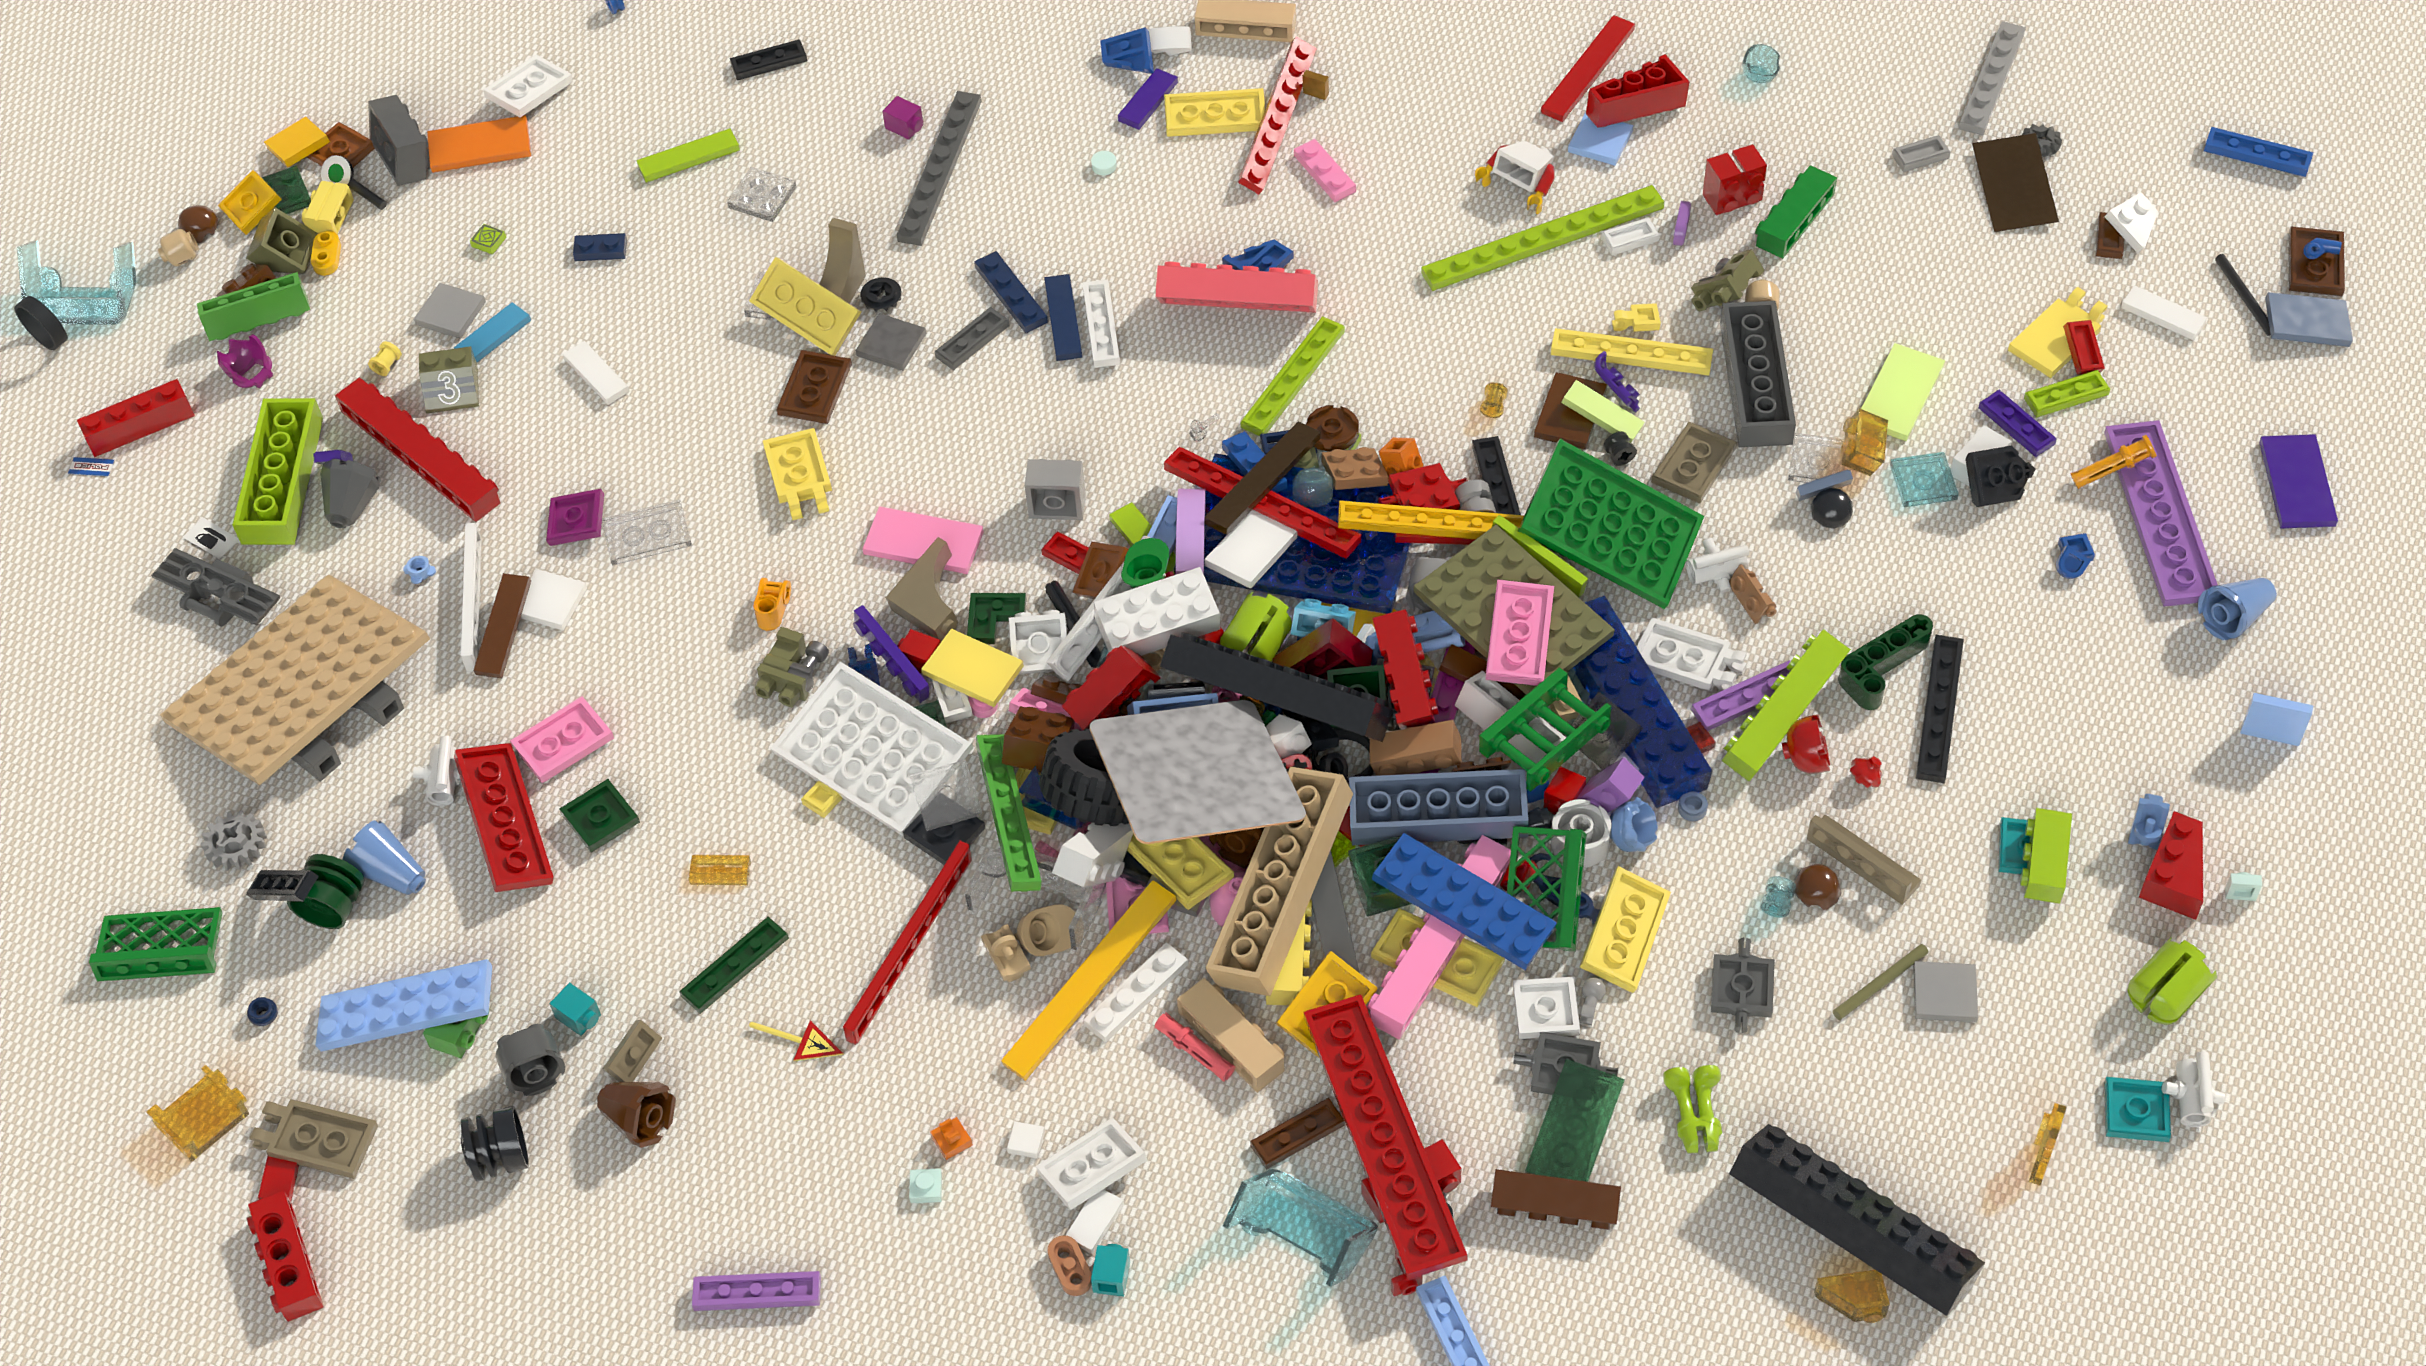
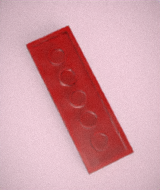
M504 743L456 749L454 752L455 763L494 891L502 892L552 885L554 876L512 744Z

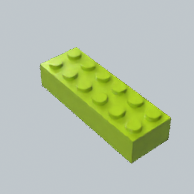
M263 398L232 524L241 545H295L314 462L313 453L316 452L323 422V416L315 398Z

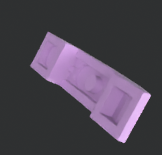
M1178 489L1176 575L1198 567L1201 568L1204 575L1205 489Z

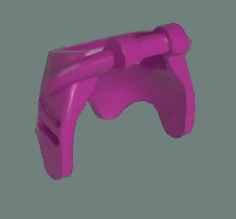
M254 334L249 336V340L229 339V352L226 354L217 351L219 366L232 379V382L239 387L250 388L256 386L261 388L263 382L273 376L271 371L272 361L267 356L263 344ZM255 364L263 366L262 370L249 380L243 377Z

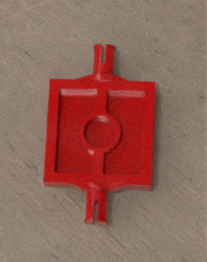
M1440 463L1389 475L1388 483L1393 491V496L1379 498L1378 504L1459 510L1460 503L1455 495V490L1459 485L1468 480L1465 477L1451 481L1446 476Z

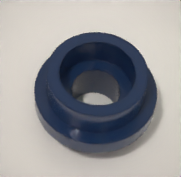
M266 997L254 999L249 1004L247 1010L249 1021L256 1026H266L272 1023L278 1015L277 1005L273 1000Z

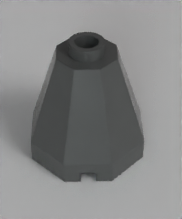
M331 459L323 464L320 473L324 516L332 526L346 528V526L355 523L379 489L381 478L379 476L376 477L377 472L375 469L356 461L347 460L346 465L339 464L340 459Z

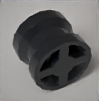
M1623 431L1613 433L1603 444L1606 452L1611 454L1612 462L1617 466L1629 463L1637 454V449L1632 443H1629L1630 438Z

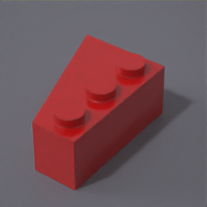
M1121 645L1119 648L1111 650L1106 656V661L1086 676V681L1080 688L1072 690L1067 695L1066 702L1061 707L1083 730L1090 729L1092 721L1116 716L1120 712L1118 707L1130 696L1135 700L1141 695L1138 691L1150 680L1156 683L1161 677L1140 654Z
M2176 811L2173 812L2145 878L2139 898L2194 920L2197 919L2203 904L2202 821Z

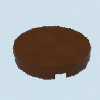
M1326 405L1317 408L1307 419V426L1321 432V439L1314 445L1319 450L1326 452L1335 449L1345 450L1353 445L1359 436V421L1356 415L1348 408L1342 406L1334 408V405Z

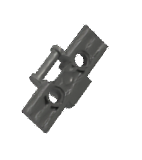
M177 548L173 549L151 575L152 578L185 593L180 600V608L186 611L193 610L214 620L215 624L221 627L225 626L233 616L258 625L280 599V595L254 584L252 577L246 571L219 559L210 564ZM193 572L201 573L197 579H187L188 575ZM211 594L217 596L221 602L219 605L220 610L199 602L201 598L206 600Z

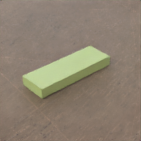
M1577 380L1561 402L1612 434L1620 431L1626 432L1630 438L1629 443H1632L1645 423Z

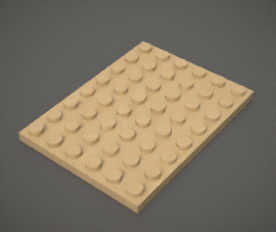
M328 574L325 578L318 581L307 593L299 597L284 612L277 615L272 622L257 632L242 647L235 650L230 657L215 667L200 682L193 685L188 692L176 702H173L160 716L166 724L260 786L428 642L430 638L423 629Z

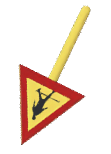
M811 1020L808 1023L803 1038L755 1022L749 1023L751 1028L800 1043L793 1061L844 1055Z

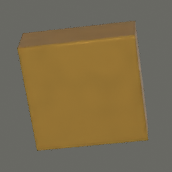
M1305 70L1302 75L1303 93L1326 100L1329 95V77Z

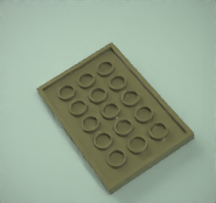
M1497 525L1493 526L1414 585V593L1487 659L1497 580L1554 586L1544 680L1559 667L1568 672L1614 636V628ZM1514 683L1526 695L1536 687L1534 685Z

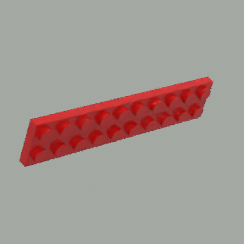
M1359 994L1304 1011V1020L1407 1280L1468 1261V1254L1362 995Z

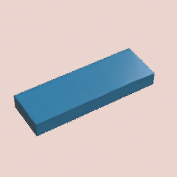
M512 302L457 344L454 349L471 346L476 362H479L531 321L530 315Z

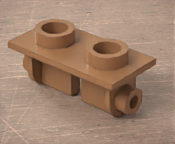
M1739 564L1729 583L1732 591L1752 621L1757 624L1763 615L1767 617L1774 616L1777 612L1775 602L1771 600L1767 593H1761L1764 588L1756 578V574L1753 571H1749V569H1745L1742 564Z

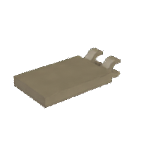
M290 1099L287 1107L267 1101L262 1114H266V1122L278 1124L277 1129L273 1133L255 1127L250 1140L254 1141L252 1145L254 1148L266 1150L267 1155L270 1157L293 1161L297 1165L355 1179L378 1128L376 1120Z

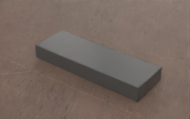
M990 307L935 350V357L954 371L1010 326L1009 320Z

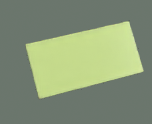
M1894 343L1856 418L1855 424L1907 442L1944 367L1945 360Z

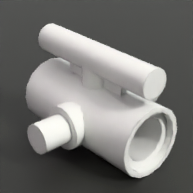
M1713 538L1705 539L1702 542L1705 548L1704 555L1686 561L1688 577L1693 585L1714 580V583L1718 584L1721 593L1731 590L1729 583L1730 575L1734 574L1739 564L1748 569L1746 557L1749 556L1748 546L1739 545L1720 551V548L1715 546Z
M441 736L440 744L431 748L429 765H426L425 768H413V778L424 779V782H427L426 800L436 806H447L453 803L455 785H459V782H461L454 759L456 748L451 745L452 738L450 736Z
M2201 1051L2196 1054V1059H2184L2176 1064L2177 1081L2175 1083L2165 1081L2162 1085V1092L2164 1094H2170L2173 1098L2179 1099L2180 1120L2183 1125L2188 1127H2202L2211 1122V1112L2214 1110L2213 1103L2223 1104L2225 1101V1093L2215 1091L2212 1087L2209 1053Z

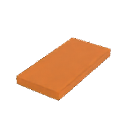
M526 115L427 131L432 173L531 157Z

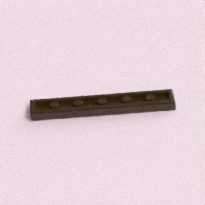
M1298 421L1204 517L1205 525L1228 535L1321 439V432Z

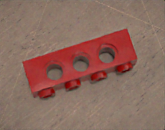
M283 1190L249 1203L251 1216L246 1219L251 1233L258 1236L259 1242L254 1243L260 1261L265 1260L267 1268L262 1269V1273L267 1286H273L275 1294L270 1296V1300L276 1314L281 1312L287 1322L324 1308L294 1208L285 1191ZM280 1228L277 1232L270 1234L272 1230ZM288 1254L285 1258L278 1260L281 1255ZM296 1280L292 1285L286 1286L288 1282Z

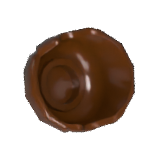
M203 205L187 207L180 213L178 219V229H182L186 233L190 231L197 243H202L207 234L214 235L218 226V218L215 212Z
M1813 864L1801 869L1793 882L1795 895L1807 907L1816 905L1820 906L1823 910H1827L1835 905L1841 896L1838 876L1825 865Z

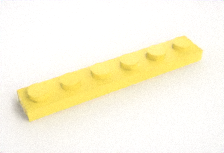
M1555 328L1551 346V355L1595 361L1600 353L1606 351V362L1708 376L1710 375L1713 348Z

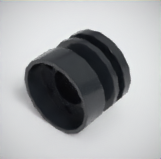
M515 1106L493 1110V1125L488 1126L482 1114L476 1115L477 1129H475L470 1117L461 1119V1147L465 1162L470 1168L475 1181L485 1180L484 1165H486L490 1177H497V1162L502 1161L508 1173L529 1168L524 1133Z

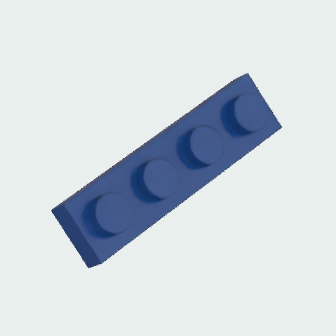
M2211 127L2204 148V152L2303 177L2307 175L2314 153Z

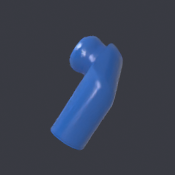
M2315 238L2304 247V255L2309 259H2316L2324 253L2339 255L2342 242Z

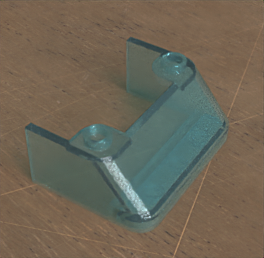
M31 241L17 246L21 300L27 296L38 299L57 317L61 324L115 325L126 318L136 286L133 242H127L113 248L115 270L109 278L110 288L62 287L60 273L55 268L40 266L38 241Z
M1270 1169L1241 1182L1223 1223V1227L1226 1229L1240 1224L1243 1231L1253 1236L1271 1232L1321 1260L1319 1267L1323 1270L1322 1274L1328 1278L1326 1285L1330 1287L1349 1277L1372 1242L1378 1229V1225L1371 1219L1293 1176L1276 1169Z

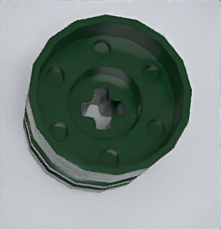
M313 854L307 858L302 870L312 871L318 875L317 880L304 901H287V905L296 916L310 924L326 929H340L345 926L353 908L352 902L357 900L365 879L356 867L342 859L326 854Z

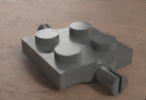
M1743 937L1738 940V953L1732 955L1714 954L1711 1012L1734 1015V1030L1738 1033L1740 1032L1741 1022V1033L1748 1031V1017L1772 1018L1775 959L1759 958L1750 955L1751 939L1746 938L1744 948Z
M1541 1032L1538 1046L1534 1053L1527 1054L1515 1051L1513 1064L1531 1066L1533 1075L1531 1092L1592 1101L1593 1089L1598 1078L1617 1081L1619 1069L1600 1065L1599 1052L1601 1042Z

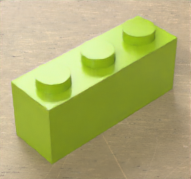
M2036 808L2033 819H2027L2025 835L2030 836V841L2024 845L2022 860L2027 861V868L2022 869L2020 886H2025L2024 898L2057 904L2061 903L2066 887L2072 813Z

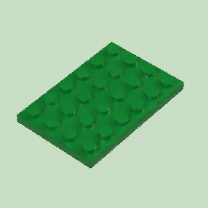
M1559 439L1554 446L1518 532L1528 535L1540 544L1665 609L1669 605L1705 516Z

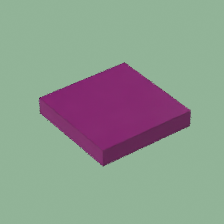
M601 488L550 498L546 537L549 546L601 537L604 492Z

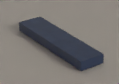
M1070 274L1044 277L1056 361L1082 358Z

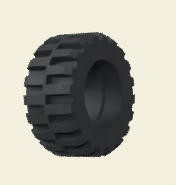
M1074 729L1068 733L1065 731L1056 736L1047 748L1039 779V786L1046 801L1051 802L1052 807L1057 811L1061 810L1064 812V815L1070 818H1078L1079 821L1084 823L1088 821L1100 826L1104 824H1109L1110 826H1118L1120 823L1128 824L1129 821L1090 729H1084L1083 731Z

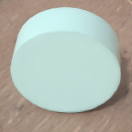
M1099 151L1091 158L1092 170L1098 175H1109L1117 168L1116 156L1112 152Z

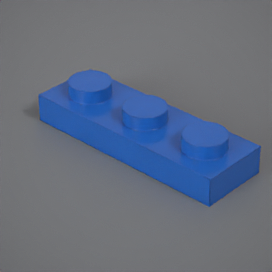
M1245 431L1222 441V450L1244 475L1265 456ZM1283 477L1271 491L1278 493L1287 489V479Z

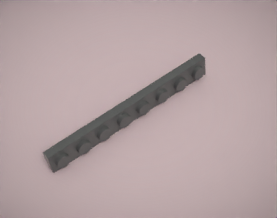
M956 92L898 230V242L918 246L923 245L981 105L980 94Z

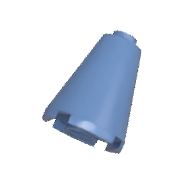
M2266 578L2212 586L2203 591L2198 600L2199 614L2203 613L2206 620L2203 625L2213 636L2221 640L2237 638L2275 601L2277 596L2276 589L2272 582Z
M374 820L364 826L353 838L357 843L352 851L347 848L342 860L356 867L363 874V877L403 894H416L426 883V879H424L425 871L381 821L377 822Z

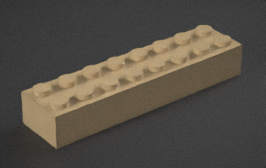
M1290 767L1288 775L1306 811L1305 819L1301 822L1264 828L1206 966V970L1216 985L1271 996L1353 796V792L1343 775Z

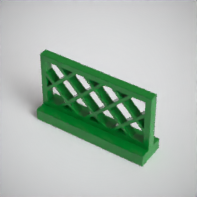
M1513 826L1507 893L1515 897L1524 890L1533 901L1528 906L1534 908L1537 905L1543 914L1552 920L1558 915L1555 927L1557 929L1556 941H1546L1542 948L1576 952L1587 836L1582 829L1560 830ZM1520 834L1533 835L1539 843L1525 854L1519 847ZM1537 835H1542L1546 837L1543 840H1541ZM1554 836L1565 837L1564 849L1554 856L1545 844ZM1543 847L1552 859L1538 870L1529 857ZM1518 851H1519L1520 854L1523 856V857H1521L1519 860H1518ZM1562 856L1563 865L1558 861ZM1527 861L1536 872L1522 883L1516 876V871L1522 863ZM1556 862L1562 869V877L1551 885L1542 873ZM1540 876L1549 889L1535 899L1526 887ZM1515 881L1520 885L1517 889H1515ZM1561 885L1559 895V893L1555 889ZM1553 892L1559 899V907L1549 915L1540 905V902Z
M221 907L104 916L96 953L91 954L89 960L97 982L215 973L216 961L214 954L223 914ZM204 918H212V922L203 928L197 925ZM173 921H184L183 924L173 931L167 927ZM153 922L155 924L144 933L138 929L145 923ZM124 924L126 926L115 935L110 932L111 925ZM190 928L196 931L194 935L185 941L180 937ZM163 930L167 935L155 943L150 939ZM132 932L138 936L127 945L121 941ZM202 938L208 941L207 945L193 946ZM173 940L180 944L175 948H164ZM144 942L150 946L146 950H134ZM115 944L121 948L117 952L105 953V951L110 949Z

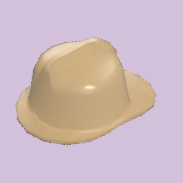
M1063 904L1050 905L1034 909L1023 916L1018 923L1017 933L1013 935L1030 954L1046 956L1071 948L1079 936L1080 922L1077 914L1070 907Z

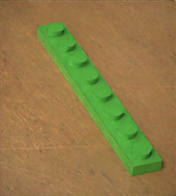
M1004 734L976 735V748L1011 892L1040 891L1042 881L1013 766L1002 764Z

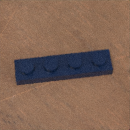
M997 251L974 261L975 269L1025 334L1048 323V317Z

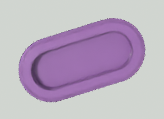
M1681 200L1673 245H1684L1691 211V203L1689 201Z

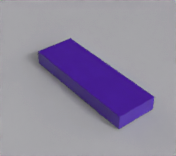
M1156 68L1154 73L1150 75L1118 114V122L1140 130L1164 101V95L1169 94L1177 85L1178 77Z
M2000 389L1979 403L1978 408L2034 457L2039 456L2056 444L2057 438Z

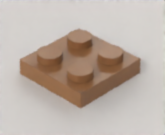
M1361 447L1356 450L1335 449L1330 452H1322L1321 462L1335 490L1388 486V474L1374 448Z

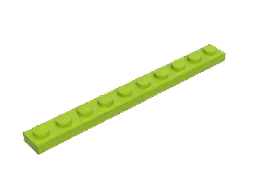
M1650 185L1422 266L1421 274L1431 290L1435 291L1664 209V200L1655 187Z

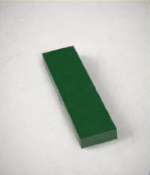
M767 916L679 991L680 996L701 1014L789 939L788 933Z

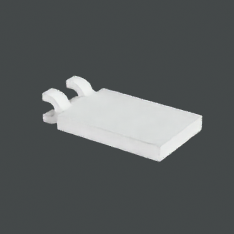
M1651 618L1630 658V666L1708 691L1715 685L1722 691L1736 685L1733 683L1736 674L1725 671L1726 667L1728 666L1729 669L1738 674H1743L1746 668L1744 660L1747 653L1731 650V642Z

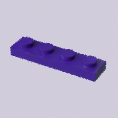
M861 605L855 609L854 629L861 637L865 636L868 639L873 653L877 657L882 656L886 661L888 671L892 676L900 678L905 692L910 697L914 696L919 703L928 699L929 684L865 606Z

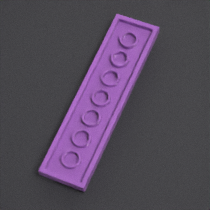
M2160 421L2106 426L2104 435L2111 455L2119 452L2120 446H2129L2141 440L2143 435H2147L2151 441L2157 457H2148L2135 463V467H2124L2117 470L2163 607L2198 603L2203 591L2218 584Z

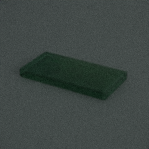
M1566 1059L1525 1173L1589 1182L1625 1079Z

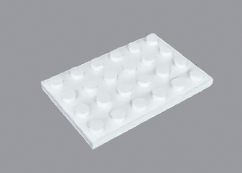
M839 662L770 749L786 762L814 780L830 787L839 793L842 798L904 837L903 831L932 802L972 751L973 746L969 741L844 663Z

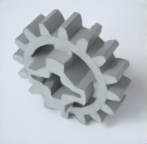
M231 811L227 812V818L222 819V817L217 816V824L209 823L207 825L210 832L202 833L204 842L201 843L207 860L209 862L212 861L216 868L223 865L226 871H229L232 865H235L237 870L241 869V863L243 862L251 865L252 861L250 858L253 856L260 858L261 854L258 849L266 848L264 839L267 838L264 827L259 819L256 820L252 813L245 817L243 811H239L237 816H233Z

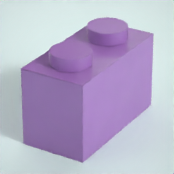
M1623 757L1591 777L1576 800H1588L1590 804L1598 808L1601 806L1608 813L1630 800L1644 779V776Z

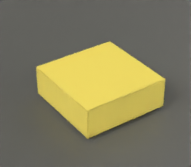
M817 781L801 798L804 806L825 818L843 798L830 787Z

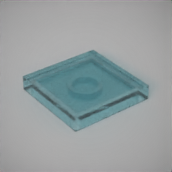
M1944 452L1891 459L1890 467L1903 507L1958 500L1959 493Z

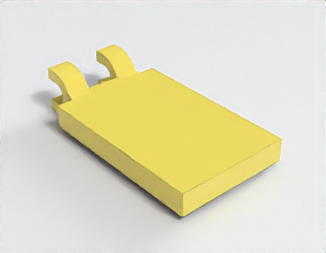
M2076 287L2066 302L2058 298L2009 343L2008 351L2049 378H2052L2072 359L2063 326L2067 322L2091 320L2095 335L2097 336L2101 330L2100 323L2105 318L2102 313L2107 310L2108 306L2098 301L2089 313L2081 309L2084 303L2081 299L2085 296L2086 292Z
M815 428L763 440L779 503L788 502L792 520L803 518L800 502L815 498L819 514L829 512L825 492L832 491Z

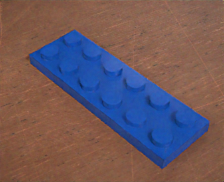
M1405 833L1402 834L1373 873L1372 880L1525 971L1550 937L1557 922Z

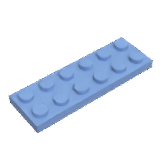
M486 959L321 996L315 1045L322 1052L488 1015L492 964Z

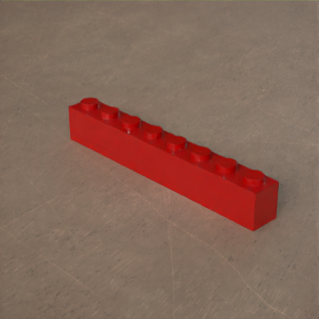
M359 377L335 395L339 408L345 416L475 522L501 504L497 494L499 489L490 478L486 480L474 465L471 464L469 466L466 464L457 451H450L441 438H434L422 423L417 424L414 422L406 410L403 409L401 411L398 409L394 401L388 396H382L374 384H368Z

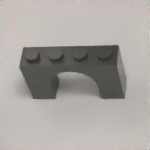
M383 681L351 707L364 711L383 727L404 710L399 694ZM319 735L291 758L320 782L342 764L335 748Z

